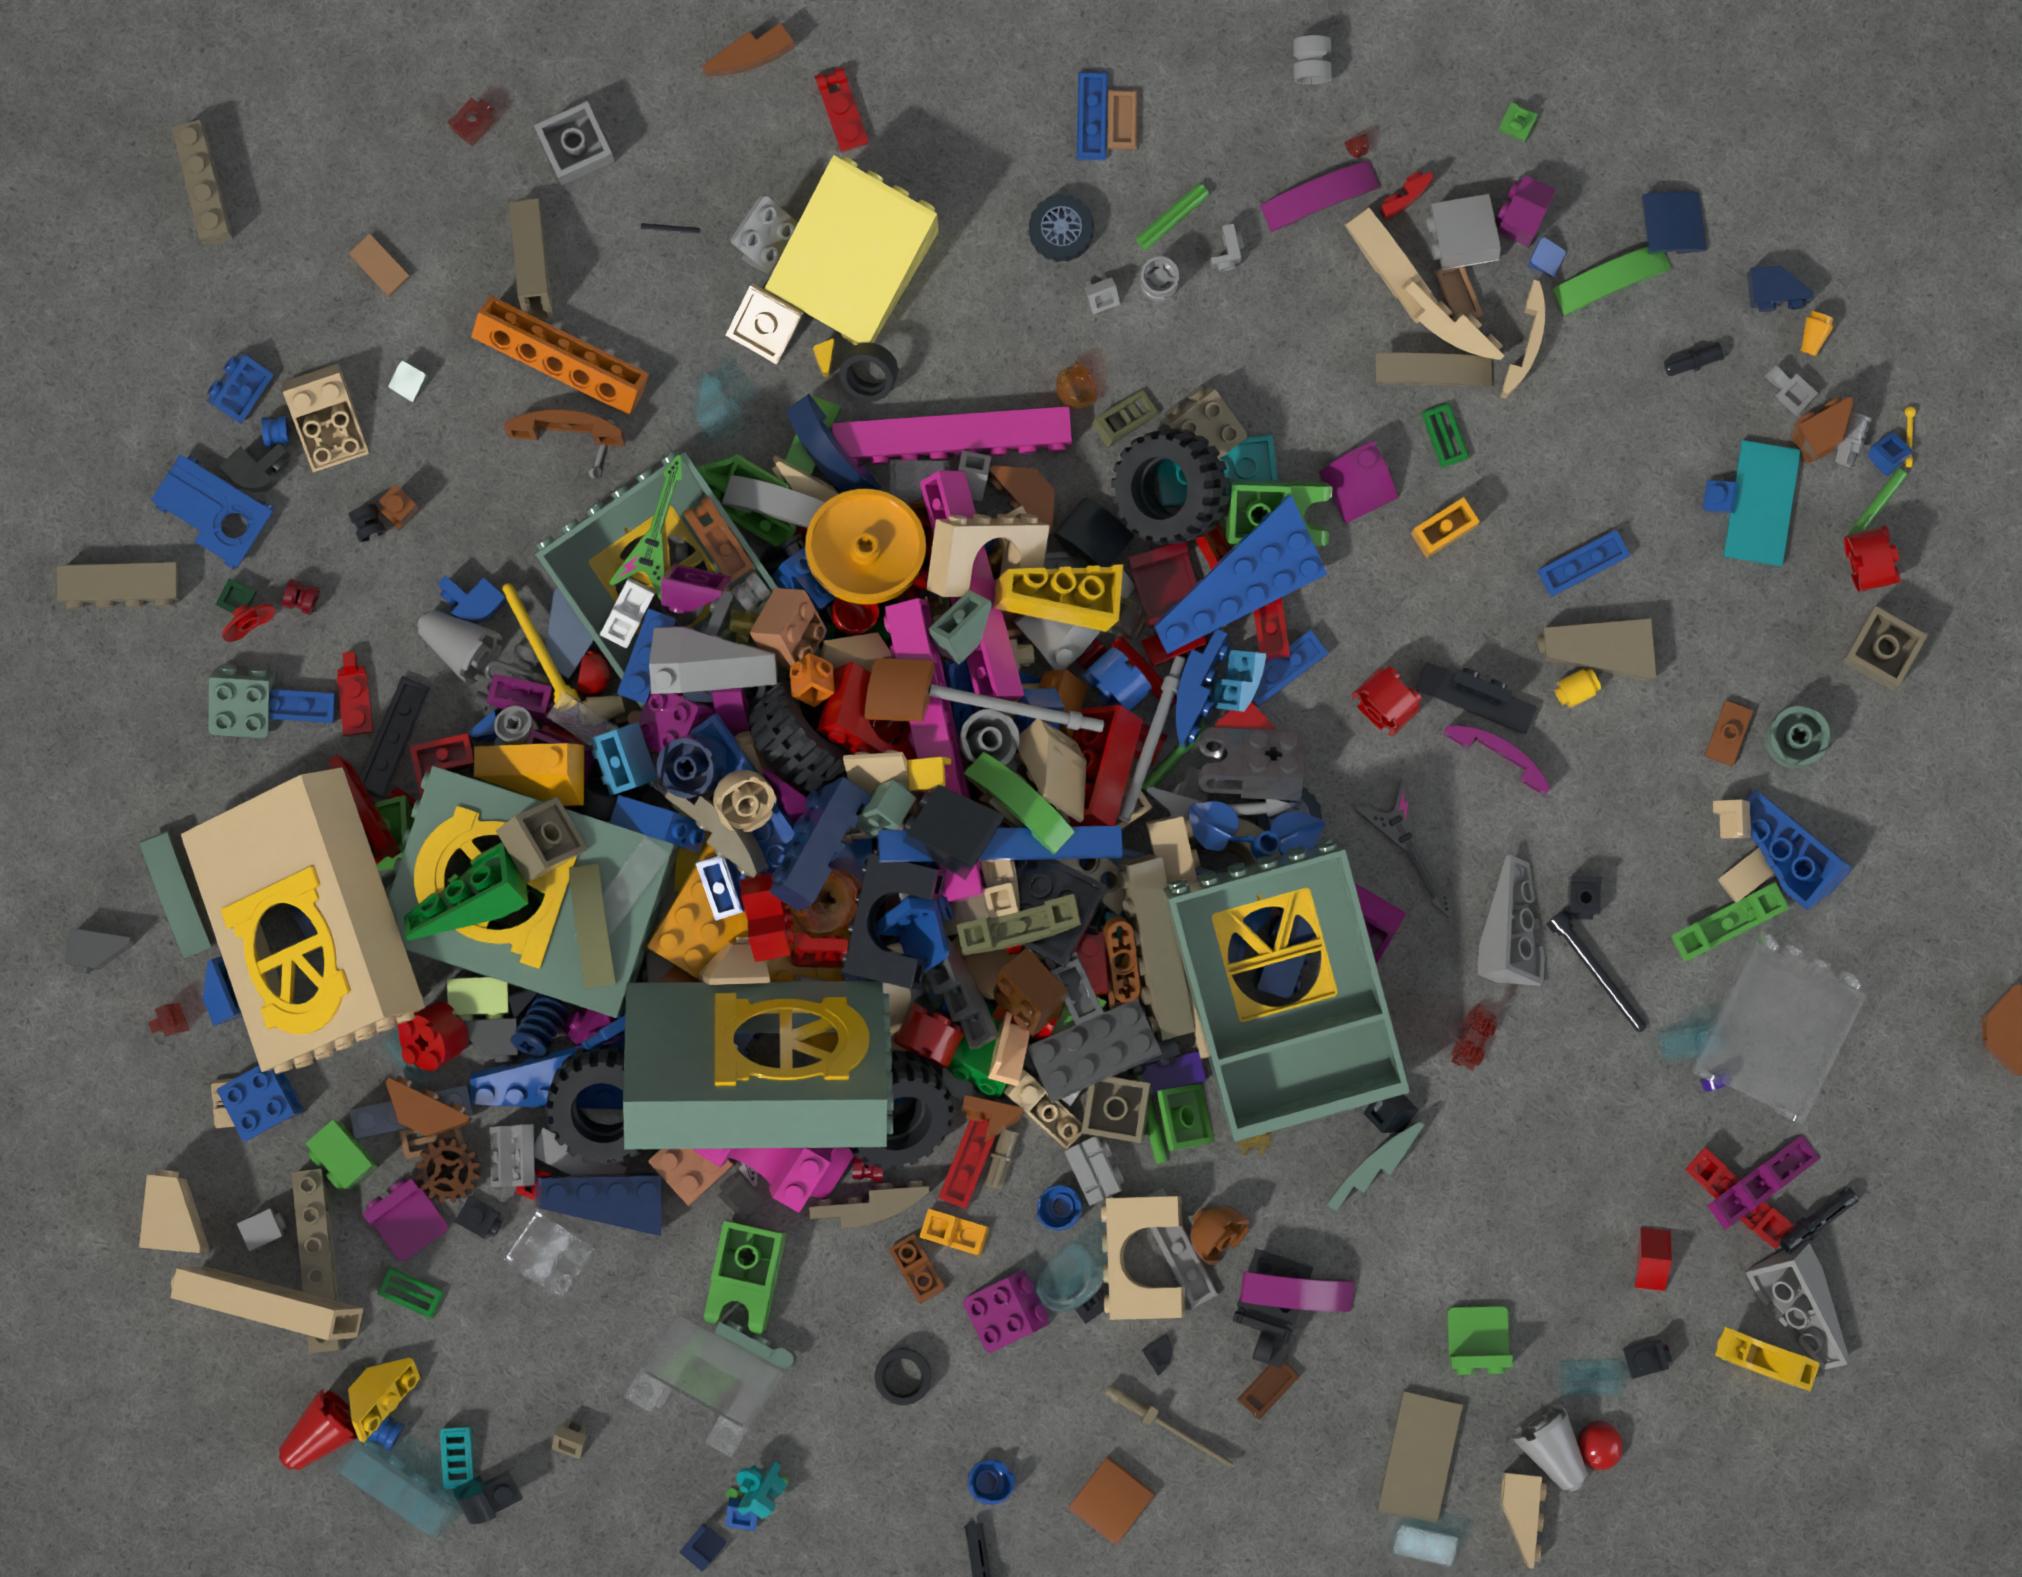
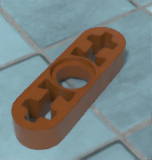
M1116 916L1110 918L1103 928L1110 989L1117 1000L1129 1003L1134 1001L1140 994L1134 932L1132 926L1125 918ZM1118 926H1121L1124 930L1120 932L1123 944H1118V939L1113 934ZM1120 953H1128V963L1122 967L1115 966L1114 960L1116 956ZM1120 975H1125L1126 981L1130 985L1126 993L1120 990L1124 986L1123 978Z

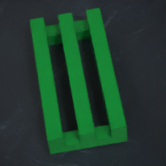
M1450 403L1421 413L1441 469L1469 459ZM1445 411L1461 455L1455 456L1440 415L1441 412ZM1434 415L1450 459L1445 460L1430 416Z
M389 1267L377 1295L432 1319L445 1291ZM392 1275L436 1294L434 1299L391 1281ZM387 1286L430 1304L429 1310L386 1292Z

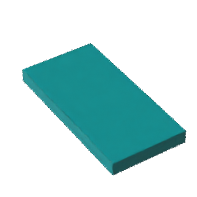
M1273 435L1246 437L1244 441L1219 459V461L1224 460L1227 466V470H1224L1225 478L1278 481ZM1165 459L1157 469L1161 506L1184 505L1187 497L1185 475L1175 462Z
M1745 440L1741 441L1735 482L1739 484L1735 513L1729 514L1723 557L1779 567L1783 566L1801 450Z

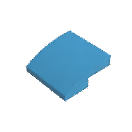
M1229 650L1225 679L1215 678L1213 683V708L1243 712L1246 710L1259 686L1265 666L1266 653Z

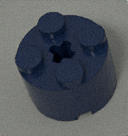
M692 733L671 741L661 750L657 760L659 778L663 780L667 786L666 789L671 794L680 798H693L716 789L719 781L725 777L727 771L726 749L724 745L703 733Z

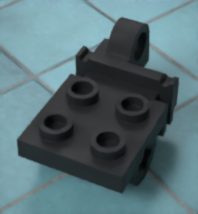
M1255 1249L1248 1268V1272L1271 1273L1277 1276L1310 1278L1313 1271L1312 1266L1259 1249ZM1239 1298L1237 1307L1243 1308L1244 1312L1235 1311L1233 1322L1261 1331L1252 1359L1281 1368L1293 1335V1330L1286 1328L1287 1323L1296 1324L1300 1309L1240 1302Z

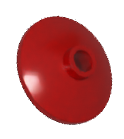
M260 604L250 608L248 605L240 606L233 612L234 618L223 630L222 638L226 642L243 639L252 629L267 623L275 614L274 606L272 604Z

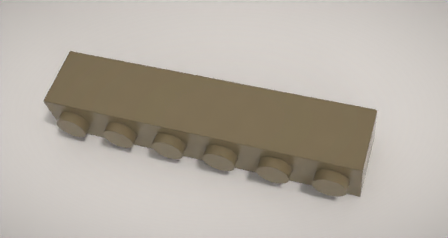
M1148 854L1118 862L1120 871L1117 872V879L1125 896L1123 910L1126 917L1129 918V923L1134 932L1138 973L1142 986L1139 995L1146 1007V1019L1154 1037L1163 1041L1195 1032L1182 959L1163 889L1168 888L1163 858L1154 854Z

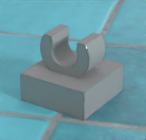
M1101 275L1102 281L1091 284L1090 280L1086 281L1084 289L1093 315L1120 305L1117 288L1112 277L1107 278L1105 275Z

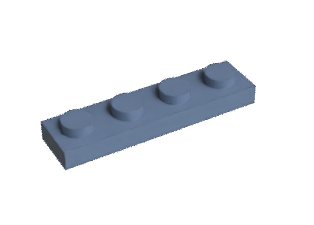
M468 1085L434 1092L441 1096L439 1102L450 1107L453 1101L468 1109L466 1115H474ZM392 1101L349 1110L355 1139L409 1128L399 1123Z

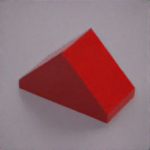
M1250 702L1244 712L1230 710L1214 725V728L1275 730V727L1252 702Z
M1640 1228L1635 1288L1665 1291L1672 1262L1671 1231Z

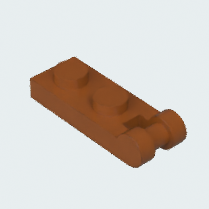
M707 496L700 501L702 504L694 509L688 508L683 514L721 573L732 576V582L754 568L711 499ZM709 514L713 522L703 527L699 519Z

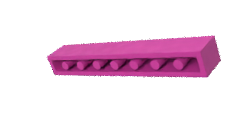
M1069 406L832 423L834 437L857 466H859V461L871 460V465H885L889 463L888 459L900 458L901 463L918 462V457L930 456L931 461H943L948 459V455L959 454L961 458L962 450L973 453L989 452L991 457L1006 456L1007 451L1019 450L1020 455L1037 453L1036 449L1048 448V452L1058 453L1066 451L1067 446H1072Z
M937 471L920 481L933 535L936 519H949V515H962L967 517V519H973V515L976 512L965 471ZM983 545L973 562L969 590L990 600L992 606L981 643L966 660L976 694L1015 701L1023 697L1024 692L1002 610L994 609L995 584L985 546ZM950 597L952 606L961 597Z

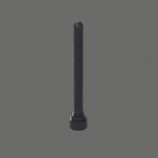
M1563 910L1557 917L1547 922L1546 925L1553 934L1556 932L1559 936L1562 935L1633 1028L1637 1032H1643L1646 1029L1645 1022L1572 929L1574 925L1570 922L1572 918L1566 910Z

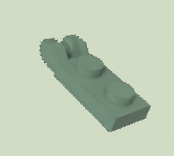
M729 1320L726 1324L719 1322L715 1329V1336L777 1368L780 1367L781 1369L788 1370V1368L793 1366L794 1356H792L790 1351L787 1352L782 1347L774 1350L768 1347L771 1342L754 1334L753 1338L748 1337L742 1333L744 1328Z

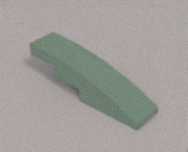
M168 831L140 841L139 844L183 958L212 948L199 908L190 889L188 878Z
M1417 1122L1392 1137L1370 1154L1342 1182L1326 1203V1206L1336 1212L1352 1188L1360 1193H1364L1379 1170L1387 1175H1391L1424 1124Z

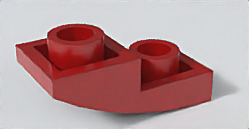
M1420 171L1406 178L1407 182L1404 183L1402 188L1405 196L1401 197L1399 193L1384 200L1385 204L1380 209L1384 222L1405 211L1423 195L1433 180L1432 172L1423 175V172Z

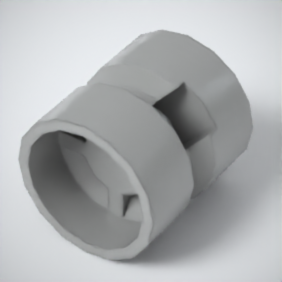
M1319 35L1295 38L1293 40V56L1298 59V62L1294 64V82L1297 84H1311V77L1312 84L1331 82L1332 64L1327 61L1332 56L1331 38Z
M1159 256L1149 259L1143 265L1140 275V288L1148 299L1156 302L1165 301L1175 294L1179 281V270L1176 264L1169 258Z
M520 706L505 708L497 715L494 722V730L504 745H524L527 742L531 729L540 730L530 713Z

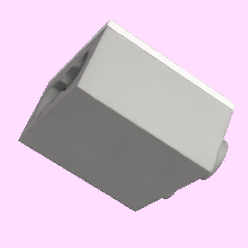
M1489 194L1431 204L1430 215H1426V225L1428 233L1433 232L1435 242H1431L1434 260L1439 259L1441 270L1499 260L1501 246Z

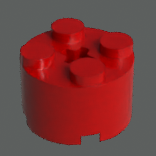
M1886 525L1844 536L1846 558L1849 557L1853 572L1851 578L1857 592L1900 583L1898 568L1894 566V562L1899 561L1898 551L1895 544L1889 545L1890 534Z
M1388 666L1385 669L1377 668L1351 696L1353 700L1358 697L1361 702L1357 706L1358 709L1379 730L1386 727L1391 730L1387 735L1394 736L1419 712L1420 707L1418 703L1422 698L1416 690L1411 687L1407 688L1400 681L1401 677L1398 672Z
M440 1001L432 1002L426 1005L424 1009L415 1012L414 1019L398 1024L399 1041L403 1049L401 1055L407 1064H414L427 1071L436 1070L458 1057L468 1045L467 1027L462 1018L457 1019L452 1013L455 1009L449 1004Z
M913 1003L896 1035L894 1043L909 1052L925 1057L933 1064L947 1068L965 1034L963 1028L950 1023L951 1020L938 1013H934V1015L929 1014L928 1010Z

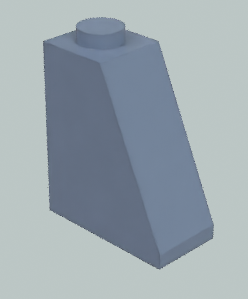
M557 587L553 594L546 649L562 679L566 678L572 681L581 667L583 656L589 655L586 652L591 651L596 643Z

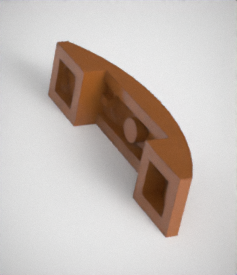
M556 409L535 411L512 418L504 424V429L509 438L538 440L539 429L592 433L596 445L626 446L623 432L618 427L602 418L579 411Z

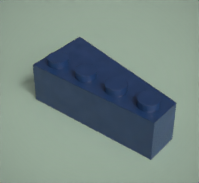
M841 777L818 790L811 791L805 800L807 807L794 825L796 832L783 850L784 859L772 875L773 884L769 892L797 911L812 905L832 870L828 867V864L834 862L845 847V844L841 842L842 838L850 829L856 827L860 819L856 816V813L861 805H868L872 795L845 777Z
M1278 907V910L1281 911L1280 916L1275 915L1271 919L1268 938L1272 940L1267 945L1272 950L1275 946L1284 912L1282 907ZM1296 915L1294 918L1287 947L1310 941L1313 936L1317 937L1311 925L1300 915ZM1312 953L1257 968L1253 979L1254 986L1258 990L1290 1000L1293 992L1297 993L1300 988L1302 976L1299 974L1303 964H1308Z
M656 1173L535 1176V1206L543 1210L661 1236V1175Z

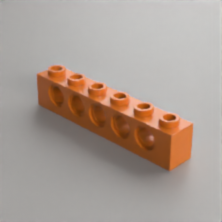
M493 296L488 298L478 312L472 338L628 415L631 414L640 401L649 373Z

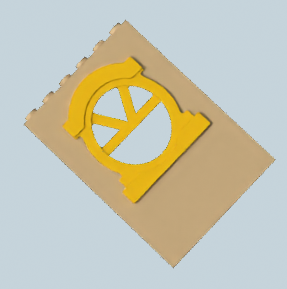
M343 767L301 774L181 834L261 1072L274 1069L275 1074H279L292 1069L294 1064L296 1069L313 1064L314 1057L316 1060H320L333 1055L334 1048H336V1051L352 1047L354 1039L360 1042L374 1037L373 1032L377 1030V1033L390 1030L395 1027V1021L398 1024L410 1021L415 1018V1012L425 1008ZM279 903L291 904L308 916L318 934L271 955L260 919L270 907ZM320 947H323L324 952L323 976L303 956ZM295 964L319 989L313 998L303 1004H293ZM282 965V979L280 982L276 968Z

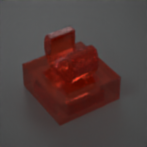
M179 1003L166 1004L156 1008L155 1011L158 1018L148 1022L152 1034L163 1031L165 1037L189 1031Z

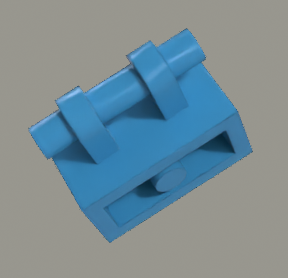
M638 722L590 738L594 748L592 751L593 757L598 759L603 774L601 780L603 785H607L610 796L658 779Z

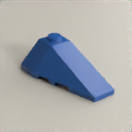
M1755 789L1746 799V801L1750 802L1751 837L1753 841L1760 847L1767 864L1772 868L1783 890L1806 910H1810L1839 886L1853 869V866L1758 790Z

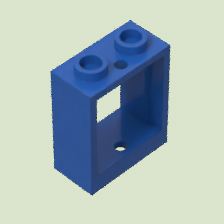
M618 795L610 824L674 844L680 848L697 853L700 852L706 837V831L697 826L695 819Z

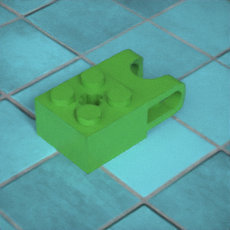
M1230 479V486L1228 487V494L1230 496L1227 504L1226 539L1228 543L1237 544L1246 534H1249L1262 522V519L1269 512L1271 513L1282 502L1281 500L1290 493L1314 545H1327L1330 542V534L1327 529L1322 526L1308 524L1305 521L1304 514L1306 508L1312 503L1328 501L1332 496L1333 487L1324 482ZM1261 506L1265 512L1260 513L1259 518H1255L1252 511L1256 507Z
M731 1219L723 1221L704 1313V1319L707 1323L715 1324L719 1322L723 1317L727 1304L731 1301H739L749 1311V1330L759 1335L766 1330L787 1232ZM749 1248L753 1250V1254L756 1256L755 1260L751 1261V1264L747 1263V1257L743 1256V1252L749 1251Z

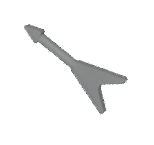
M1153 787L1146 789L1149 795L1170 812V816L1181 814L1184 821L1189 820L1191 804L1204 803ZM1266 799L1265 802L1227 804L1236 812L1237 816L1266 814L1267 817H1271L1291 807L1290 803L1273 799Z

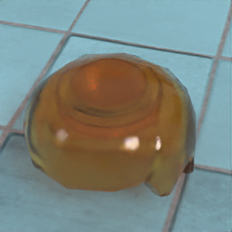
M1079 363L1066 367L1058 373L1056 391L1058 398L1066 407L1069 406L1073 410H1080L1096 402L1097 389L1090 371L1083 364ZM1072 386L1079 387L1078 396H1076Z

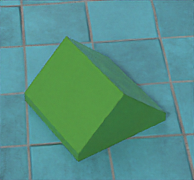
M1202 1083L1156 1092L1168 1152L1214 1142Z

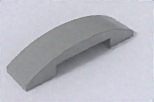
M733 475L730 477L722 502L723 505L751 513V511L804 528H808L814 514L825 503L788 488Z

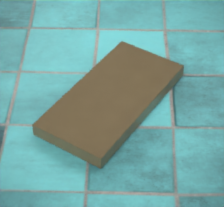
M1403 1391L1377 1510L1437 1524L1463 1405Z

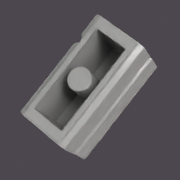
M1095 1136L1064 1151L1089 1206L1122 1191L1120 1185L1125 1183L1118 1166L1112 1169L1108 1157L1112 1156V1153L1105 1139L1099 1141L1098 1137Z

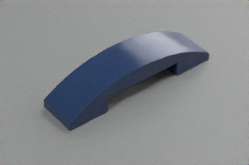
M807 394L786 410L792 427L803 447L824 475L840 491L846 492L855 489L880 490L882 488L864 464L858 467L827 428L823 422L827 416L810 394Z

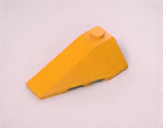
M559 743L474 747V777L543 802L558 797L563 806H584V745Z

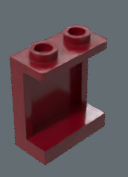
M1186 541L1128 557V564L1148 629L1153 628V625L1178 600H1182L1197 583L1188 555L1189 551Z

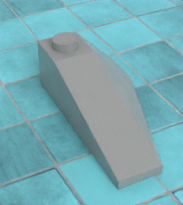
M1124 570L1122 574L1120 607L1136 588ZM1023 614L1013 621L1028 642L1033 645L1040 658L1052 670L1067 668L1082 655L1100 632V630Z
M686 626L654 628L649 660L651 694L686 693L778 684L776 653L743 643L737 644L721 639L722 637L694 631L695 629Z
M1508 855L1505 858L1479 944L1478 975L1496 983L1540 986L1544 984L1545 955L1543 946H1535L1533 929H1539L1540 925L1539 918L1534 919L1529 909V903L1535 900L1530 863L1512 855Z
M1810 1243L1800 1245L1791 1254L1782 1250L1746 1271L1759 1299L1765 1306L1771 1301L1783 1314L1778 1320L1784 1327L1790 1324L1801 1334L1799 1344L1815 1361L1820 1363V1367L1823 1370L1847 1365L1850 1362L1823 1268Z

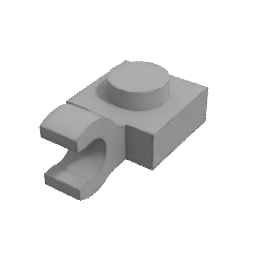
M1776 365L1764 376L1780 389L1775 397L1795 416L1799 415L1818 394L1797 373L1790 379Z

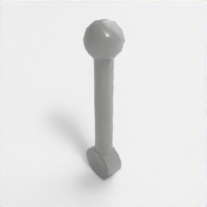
M607 419V420H606V421L610 422L611 424L615 425V423H614L613 420H611V419ZM600 445L595 465L589 470L591 478L598 479L601 477L600 465L606 445Z

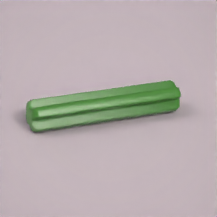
M1199 183L1141 232L1136 238L1137 243L1144 250L1149 249L1208 198L1209 192L1205 186Z

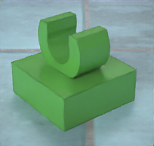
M1511 102L1498 130L1525 142L1538 114Z

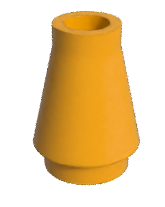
M1811 311L1810 316L1806 317L1800 352L1817 357L1820 348L1834 328L1832 326L1834 318Z

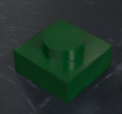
M229 578L215 605L233 614L242 605L250 607L257 592Z

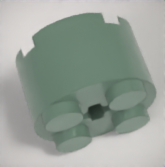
M1793 706L1783 710L1772 719L1765 734V744L1769 755L1779 765L1790 769L1805 768L1820 759L1825 753L1830 740V729L1826 719L1819 712L1805 706ZM1794 732L1803 735L1800 743L1792 740Z

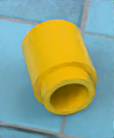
M1591 668L1586 671L1581 669L1557 681L1558 688L1554 691L1561 705L1567 704L1569 708H1572L1596 696V692L1601 690V685Z

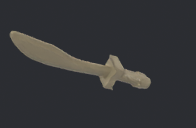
M1110 1384L1104 1395L1109 1397L1112 1402L1119 1403L1133 1413L1135 1412V1414L1140 1416L1138 1419L1151 1426L1154 1421L1225 1465L1234 1467V1464L1225 1457L1157 1417L1158 1409L1148 1403L1146 1406L1125 1394L1124 1390Z

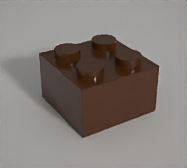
M1028 948L1000 969L993 990L994 998L999 1006L1004 1009L1007 1008L1014 1015L1017 1025L1025 1031L1028 1030L1032 1036L1060 1015L1068 990Z

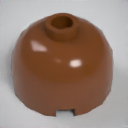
M1221 1204L1208 1209L1202 1208L1193 1217L1194 1224L1190 1234L1193 1249L1207 1264H1216L1222 1260L1218 1256L1222 1251L1231 1245L1232 1249H1234L1244 1239L1249 1230L1245 1224H1250V1221L1241 1212L1227 1205Z

